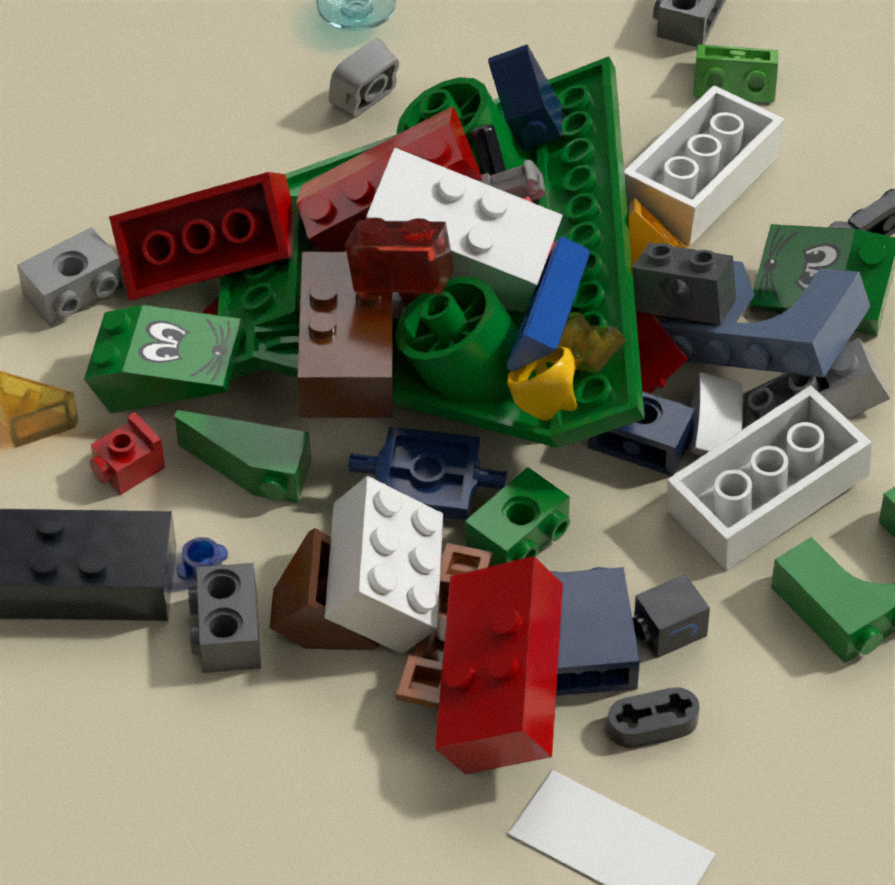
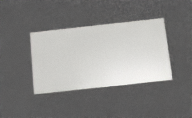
M554 770L548 775L508 833L512 837L604 885H697L716 856V853Z

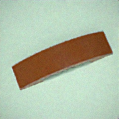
M446 543L440 565L437 629L417 643L413 656H408L396 692V700L439 709L450 576L491 567L492 552Z

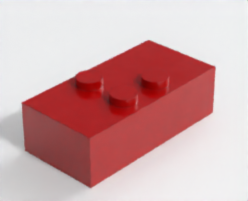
M535 556L450 576L435 749L465 775L552 757L563 583Z

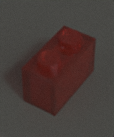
M378 217L358 220L345 243L354 292L442 294L454 270L446 222L428 221L424 218H415L409 221H385Z

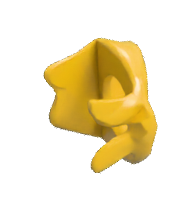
M557 347L553 353L515 371H510L508 374L507 385L514 403L526 413L542 421H548L561 409L566 411L577 409L573 391V377L577 367L574 356L569 348ZM551 362L553 366L548 368L546 363ZM535 370L536 376L528 380L531 373Z

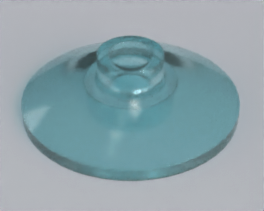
M317 0V10L321 18L336 28L348 31H362L380 26L393 15L396 8V0Z

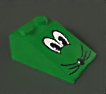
M771 224L753 289L755 296L750 301L749 307L782 314L799 300L819 269L860 272L871 307L855 331L878 336L895 271V237L849 228Z
M148 305L104 312L84 380L109 413L227 392L245 324L239 318Z

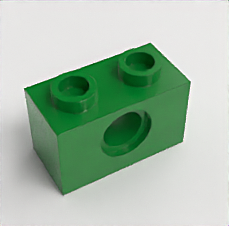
M527 467L465 520V547L492 552L491 566L528 557H536L545 545L551 540L557 541L567 531L570 524V496Z

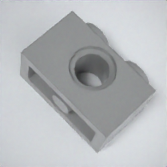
M92 227L17 264L23 295L48 325L74 314L85 306L103 297H107L123 287L119 257Z

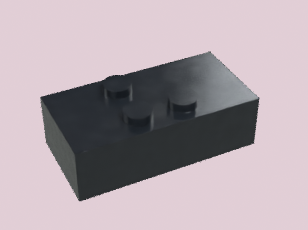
M0 509V619L168 621L177 546L172 511Z

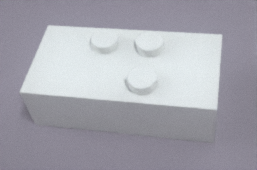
M712 86L624 170L628 216L629 203L635 197L684 244L690 246L779 157L785 119L717 86Z
M394 148L364 221L356 246L443 281L461 276L480 278L491 286L503 305L524 313L539 282L562 214Z
M810 385L668 478V513L728 571L869 476L872 442Z

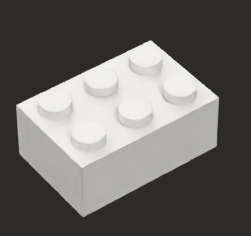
M366 476L336 500L333 507L324 618L401 654H404L434 632L438 625L443 513L369 476Z

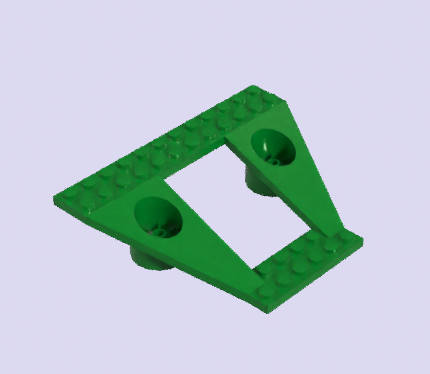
M609 56L548 79L562 105V138L523 151L505 120L499 98L493 99L485 84L477 79L465 77L442 81L421 93L405 109L399 119L396 135L453 106L456 109L477 166L478 162L470 133L477 126L492 124L496 130L506 170L524 165L525 160H531L543 174L546 194L541 198L532 200V202L562 214L553 241L556 242L558 238L563 236L590 250L558 347L569 348L574 356L577 369L574 371L573 391L577 409L574 411L561 409L550 420L542 421L526 413L514 403L507 385L508 374L511 370L507 369L508 365L506 363L526 310L524 313L520 311H506L490 285L480 278L466 276L444 280L426 289L408 305L400 318H393L392 404L554 448H561L645 419L616 68ZM396 135L285 174L295 212L292 258L220 277L218 316L239 318L245 324L230 380L247 376L260 369L298 378L302 252H306L307 236L296 204L302 184ZM551 362L546 363L548 368L553 366ZM535 370L531 373L528 380L536 376Z

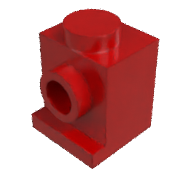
M135 412L127 416L128 422L91 444L93 459L89 462L93 473L101 483L109 482L120 495L165 468L161 438Z

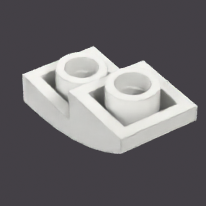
M702 372L696 374L691 407L695 409V420L690 453L703 456L742 430V383Z

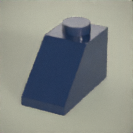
M528 44L488 58V64L505 120L522 150L524 151L562 138V105Z

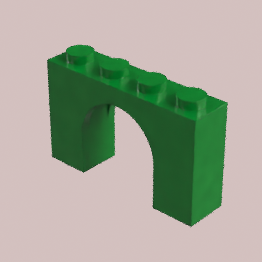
M895 487L883 494L879 523L893 537H895ZM812 537L774 560L771 588L844 663L860 653L862 655L869 654L877 648L882 639L895 632V583L876 584L852 576Z

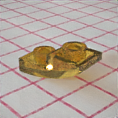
M570 312L558 347H565L571 350L577 370L598 373L626 339L616 327L590 326L580 313Z

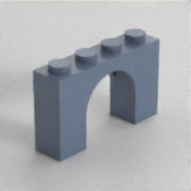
M733 261L736 301L721 325L664 316L660 321L663 328L688 358L686 362L825 377L871 306L860 272L819 269L799 300L791 308L768 320L754 323H739L737 320L755 295L743 262Z

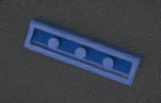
M563 236L557 239L546 259L537 287L528 303L506 363L508 365L507 369L515 371L553 353L557 349L590 250Z

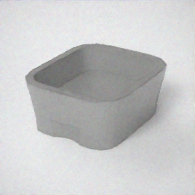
M375 38L344 59L331 75L329 102L354 117H358L389 95L396 86V72L399 68V60L391 53L381 39Z

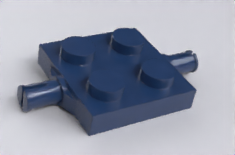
M390 426L386 444L379 452L378 457L351 453L348 465L349 473L376 475L377 481L443 513V518L457 520L468 519L471 498L476 493L478 487L503 489L507 484L508 471L480 468L478 459L480 437Z

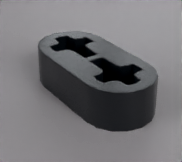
M680 687L667 688L620 699L610 707L607 725L608 735L614 743L625 748H636L687 736L697 727L700 710L699 700L695 694ZM677 707L680 713H685V716L677 718L674 712H669V708ZM630 717L633 723H638V726L636 728H629V725L626 722H622V719Z

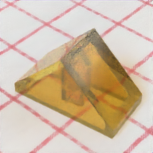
M0 371V417L14 448L76 427L79 420L74 392Z

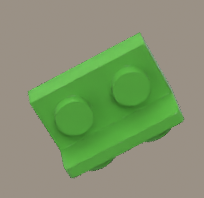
M697 44L693 95L696 98H701L712 86H717L746 101L774 102L778 72V50Z

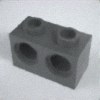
M656 0L653 19L658 20L657 37L697 47V44L704 45L726 0Z
M254 563L196 567L197 586L188 587L190 615H198L199 625L190 626V642L192 655L201 654L203 673L261 668Z

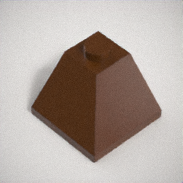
M313 528L305 536L273 589L269 628L305 649L374 650L378 648L379 643L324 618L331 537L317 528Z

